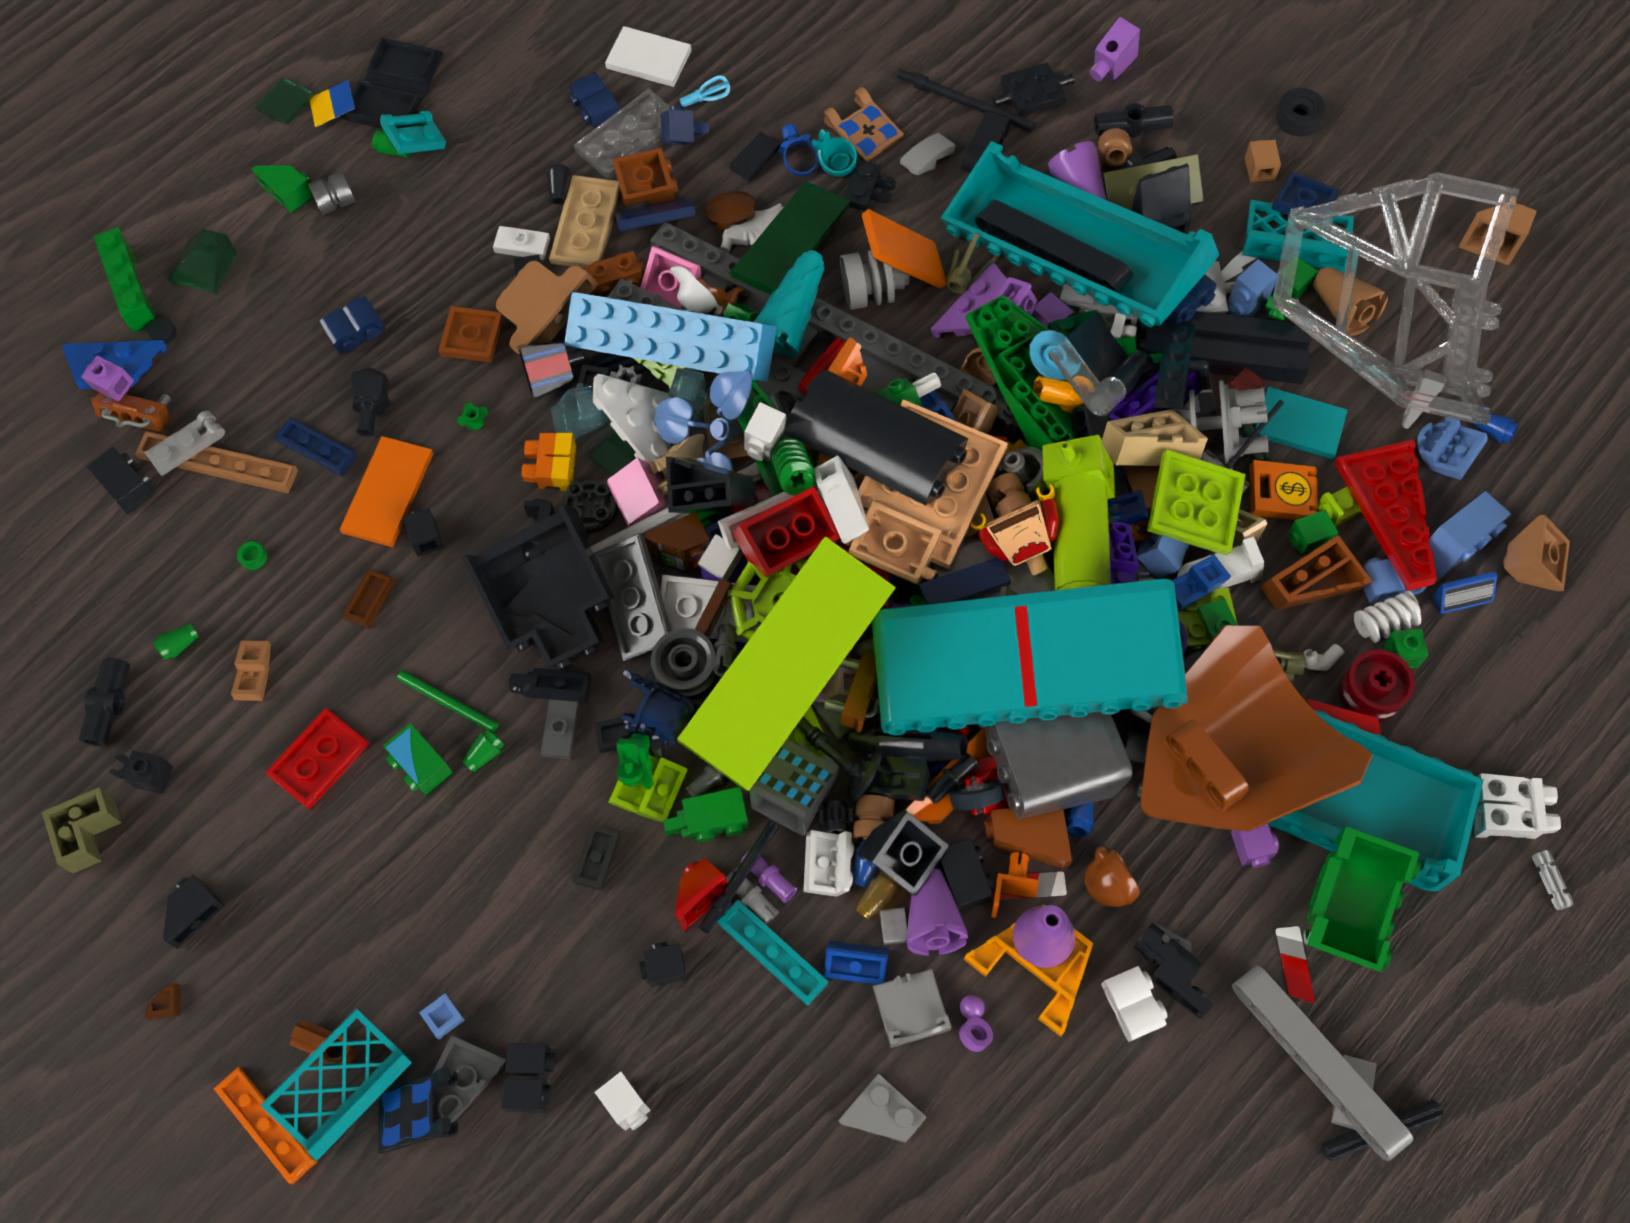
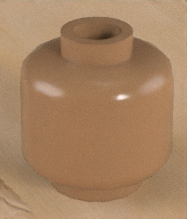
M1113 128L1105 131L1100 136L1098 150L1102 162L1110 167H1119L1124 165L1131 157V138L1126 131Z

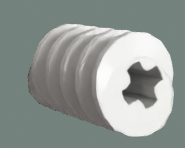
M1406 591L1404 594L1400 593L1394 598L1386 599L1384 602H1378L1374 607L1368 606L1364 608V611H1356L1354 623L1362 637H1369L1376 643L1380 641V635L1385 639L1391 635L1390 630L1392 632L1401 631V627L1404 630H1408L1411 628V623L1415 626L1420 625L1422 621L1421 610L1414 594Z

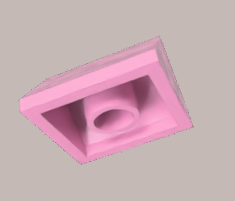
M652 246L640 288L655 296L658 294L661 296V299L681 308L682 304L677 300L680 283L670 271V268L673 266L684 267L696 279H702L701 267L699 264L659 247Z
M639 458L633 460L607 480V484L628 527L668 507V497L662 496L661 490L656 488L664 480L661 472L658 471L652 474L648 462Z

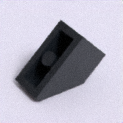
M193 874L189 878L180 881L176 885L175 891L168 896L163 940L177 949L225 907L212 890Z

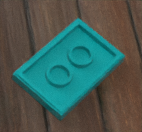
M1268 387L1265 393V404L1267 405V413L1265 414L1268 415L1279 400H1282L1284 404L1258 436L1267 435L1268 441L1334 459L1348 410Z

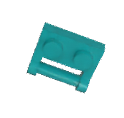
M429 110L410 115H381V126L399 154L445 148L446 140L433 122L432 114ZM415 124H421V125H422V126H414V127L396 128V126L415 125Z

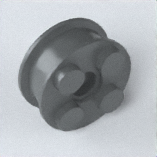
M688 628L672 630L663 635L652 650L651 666L658 684L684 697H694L703 693L712 685L716 678L714 673L716 658L714 647L711 641L699 631ZM682 659L692 660L690 665L686 667H679L677 665Z

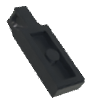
M534 668L533 671L527 672V674L511 673L509 686L510 692L523 694L525 697L587 703L592 678L589 672Z

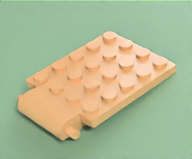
M903 400L901 406L967 437L968 441L965 448L967 456L961 465L947 471L944 480L946 488L943 495L927 505H923L865 476L858 492L870 530L845 544L851 546L849 554L854 558L919 585L922 578L930 581L936 575L937 571L928 567L930 562L948 570L950 569L1008 447V443Z

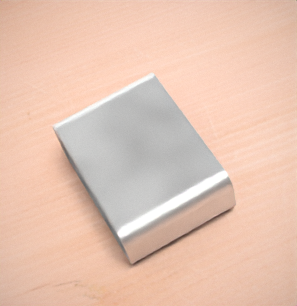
M904 907L880 910L884 945L907 943V924Z

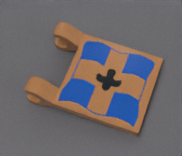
M861 87L855 91L857 96L854 98L856 104L862 107L861 109L842 121L835 109L829 108L824 112L826 115L824 122L842 138L850 141L854 145L857 155L863 161L868 162L902 139L904 134L873 102L867 90Z

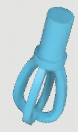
M718 75L706 81L695 92L679 98L681 106L685 108L703 100H718L729 94L730 84L724 76ZM717 80L723 81L722 83H719L715 86H712L704 90L707 86H709L711 83ZM726 88L724 93L715 96H706Z

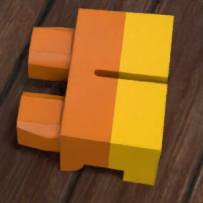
M540 433L539 440H526L524 447L526 458H535L537 462L536 464L522 465L521 475L523 481L537 483L539 489L551 486L560 487L561 491H567L568 485L573 482V467L575 466L577 447L573 433Z

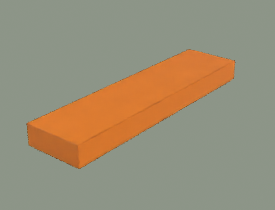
M238 1066L213 1088L289 1184L293 1185L318 1162L300 1142L261 1107L266 1097L242 1067Z

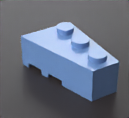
M1486 491L1442 524L1430 537L1429 544L1430 549L1433 550L1437 575L1436 583L1461 561L1466 562L1477 551L1476 548L1481 550L1492 539L1491 536L1496 538L1507 527L1504 521L1511 513Z

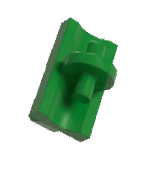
M634 733L629 740L620 738L616 743L620 763L616 771L618 780L623 782V785L629 787L641 785L645 789H651L654 784L652 776L654 766L653 760L649 756V736Z

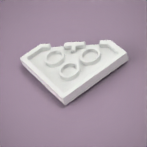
M597 374L593 381V403L599 411L603 410L612 421L610 425L623 442L627 440L635 450L634 456L648 463L664 456L670 450L671 443L666 442L659 434L654 416L658 405L664 400L672 398V394Z

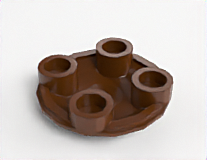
M728 191L712 198L706 205L705 213L709 220L717 223L719 229H728L733 223L753 218L755 216V202L753 197L746 192Z

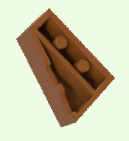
M1337 535L1272 577L1260 588L1276 611L1360 591L1373 581L1340 536Z

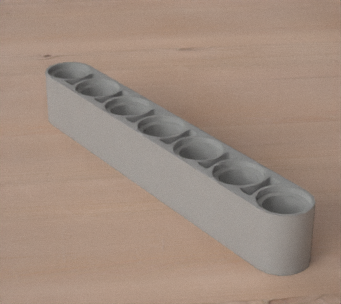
M1258 965L1254 966L1232 984L1235 994L1383 1160L1391 1161L1413 1142V1136L1407 1127L1263 968Z

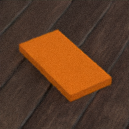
M870 209L862 213L873 258L937 288L942 289L947 285L934 241Z
M381 436L340 527L341 533L393 547L404 523L403 516L408 514L433 457L432 449Z

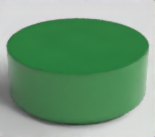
M246 542L237 551L239 563L247 570H257L267 561V551L259 542Z

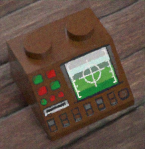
M697 512L644 533L652 562L687 574L701 572L698 562L709 546L710 539Z

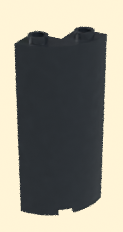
M827 369L818 374L807 385L805 389L808 391V394L802 402L797 400L784 431L785 435L797 439L831 458L838 455L846 466L923 505H927L943 495L946 488L944 480L947 471L961 465L967 456V450L965 449L968 441L967 437Z

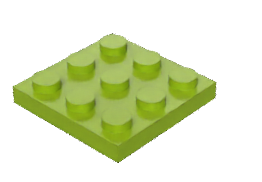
M1168 449L1165 450L1161 457L1147 531L1227 556L1232 552L1246 474Z

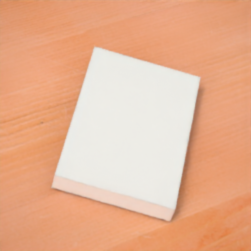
M623 26L605 65L610 70L674 87L692 51L691 44Z

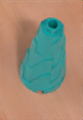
M808 250V252H804L801 257L797 258L778 289L771 294L763 310L754 321V323L777 327L773 352L782 356L795 357V355L798 356L801 350L802 340L812 315L810 311L818 292L817 287L825 269L823 267V257L816 251Z

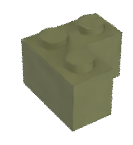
M100 787L42 812L57 865L72 874L102 861L94 835L122 823L114 797Z

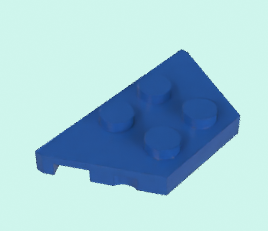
M164 340L63 344L62 348L79 389H92L84 381L82 375L86 367L92 363L96 356L123 368L134 380L130 386L133 387L141 379V375L152 367L151 359L158 352L164 353L167 346Z

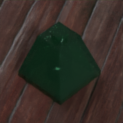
M202 229L189 238L168 281L173 284L217 294L237 255V251L226 234Z

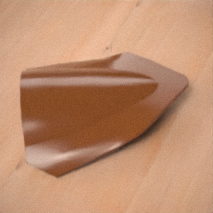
M1224 625L1185 673L1188 703H1184L1177 708L1159 706L1152 715L1140 807L1147 816L1157 819L1249 832L1282 816L1361 784L1373 755L1358 742L1336 731L1306 703L1283 671L1261 626Z

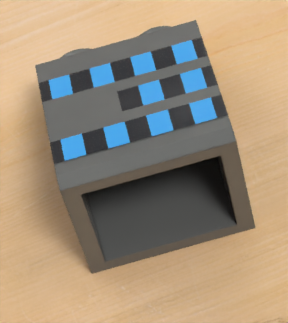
M785 740L750 789L751 809L804 836L838 778L839 766L828 756L820 755L819 757L810 752V749L800 742L795 741L792 743Z

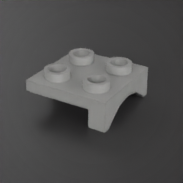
M932 969L913 975L908 973L905 977L901 978L897 976L892 981L873 986L890 1048L951 1030L949 1017L946 1015Z

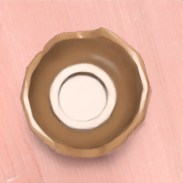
M980 347L971 350L961 366V371L993 387L997 382Z

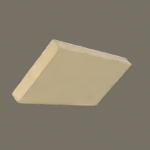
M572 175L549 257L550 264L584 268L586 265L604 259L621 194L618 181Z

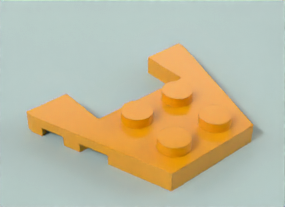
M1014 923L997 936L995 935L977 949L966 954L964 960L986 977L1003 954L1007 953L1054 990L1057 994L1038 1019L1061 1037L1065 1032L1093 943L1074 929L1075 945L1069 957L1063 963L1052 968H1039L1024 960L1018 954L1013 940V931L1016 924Z

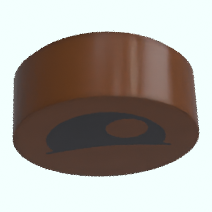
M1135 513L1124 521V523L1130 524L1135 543H1141L1151 537L1152 532L1147 531L1149 518L1144 514Z

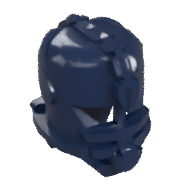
M625 669L623 675L630 678V685L646 694L636 714L629 713L621 716V719L624 720V728L630 732L638 730L645 733V731L653 734L652 739H660L663 744L670 746L675 745L678 741L677 738L685 729L687 723L690 722L691 714L694 713L693 702L687 696L684 697L677 692L671 691L669 688H664L658 683H654L637 673L635 674Z

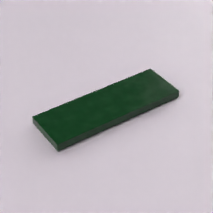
M805 181L731 270V277L771 295L778 289L797 258L801 257L804 252H808V250L815 251L847 211L850 206V200Z

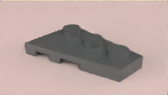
M451 1035L433 1073L444 1067L449 1068L451 1073H458V1083L452 1087L436 1088V1121L446 1117L451 1122H454L506 1066V1059Z

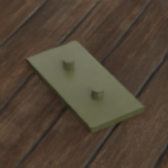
M1198 154L1103 173L1107 201L1131 211L1139 179L1148 174H1156L1172 166H1180L1186 163L1189 165L1191 203L1203 201Z

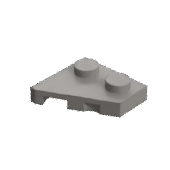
M878 1073L838 1122L842 1126L853 1127L867 1133L885 1136L892 1140L906 1143L927 1117Z

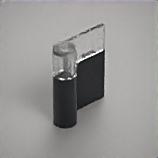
M1096 312L1048 353L1087 408L1097 416L1108 415L1154 367L1152 357L1145 351L1137 350L1127 355Z

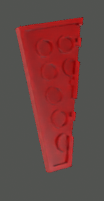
M1414 439L1337 457L1335 462L1336 468L1407 591L1434 585L1437 579L1433 550L1430 549L1429 544L1430 532L1429 526L1426 525V508L1422 483L1418 476L1417 469L1419 465L1418 459L1415 458Z

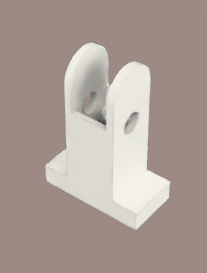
M1254 537L1243 540L1242 545L1232 548V552L1227 556L1220 553L1214 554L1231 575L1229 580L1216 589L1226 588L1250 580L1251 583L1262 580L1264 560ZM1207 557L1183 565L1178 571L1177 578L1187 573L1191 566Z

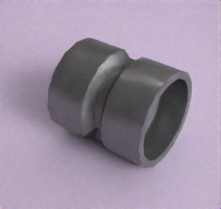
M342 171L329 176L328 182L319 179L308 184L322 215L335 211L337 204L343 207L356 202Z

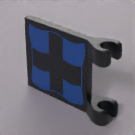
M444 1067L431 1075L388 1087L379 1096L378 1153L384 1154L435 1138L453 1137L458 1134V1122H451L446 1117L436 1121V1088L457 1085V1072L451 1073L449 1068Z

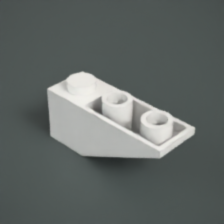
M837 455L814 468L818 488L842 542L845 544L869 531L855 478L840 457Z

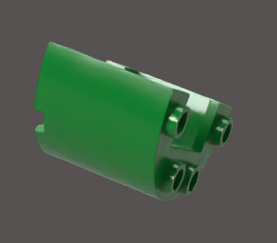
M1345 826L1334 840V844L1339 845L1337 850L1328 852L1318 876L1306 917V922L1311 924V930L1305 929L1304 942L1311 947L1382 972V968L1388 967L1392 957V951L1389 950L1391 942L1385 940V938L1391 936L1395 922L1391 918L1394 909H1399L1403 901L1404 892L1400 891L1402 884L1410 883L1412 878L1416 879L1421 867V861H1418L1420 853Z

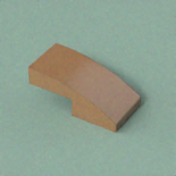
M241 641L234 663L238 670L231 692L234 700L263 701L270 662L271 644L269 641Z

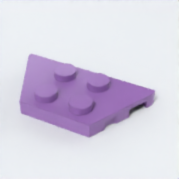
M992 263L930 329L933 337L940 338L943 332H954L955 336L973 334L965 316L994 300L1007 281V278L995 263ZM1012 291L1008 298L1014 299L1015 293Z

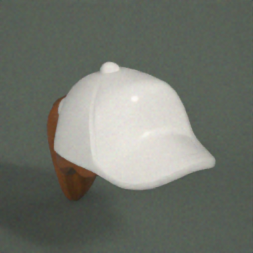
M673 266L670 268V271L680 283L677 300L689 312L701 314L712 312L719 317H723L728 303H736L739 295L744 291V288L737 287L726 293L719 287L707 285L702 279H696L684 267Z

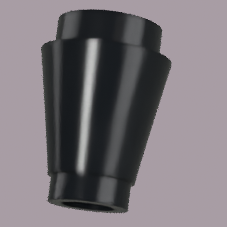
M553 164L549 166V170L546 172L550 202L553 204H564L572 175L569 172V167L566 165Z

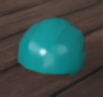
M821 129L819 140L813 139L812 145L818 152L819 163L823 170L835 177L851 173L856 167L857 152L854 145L844 138L830 137V132Z

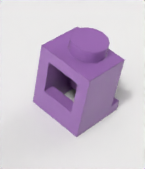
M1011 277L1007 279L995 297L996 299L1001 295L1005 296L1029 315L1033 314L1034 305L1038 301L1030 290L1032 287L1030 283ZM1012 291L1016 295L1014 299L1008 298Z

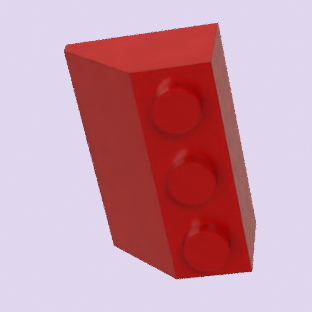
M814 486L739 524L732 533L746 559L766 578L813 554L824 537H827L832 542L841 539L833 519Z

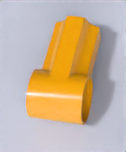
M1038 376L1034 381L1032 389L1043 402L1058 404L1063 411L1072 413L1075 407L1081 406L1092 394L1090 384L1080 377H1074L1068 382Z

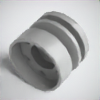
M871 250L867 251V263L864 264L858 252L840 256L842 283L849 310L867 307L868 295L871 294L876 306L881 305V293H883L886 304L894 303V290L896 287L894 268L879 260L876 261Z

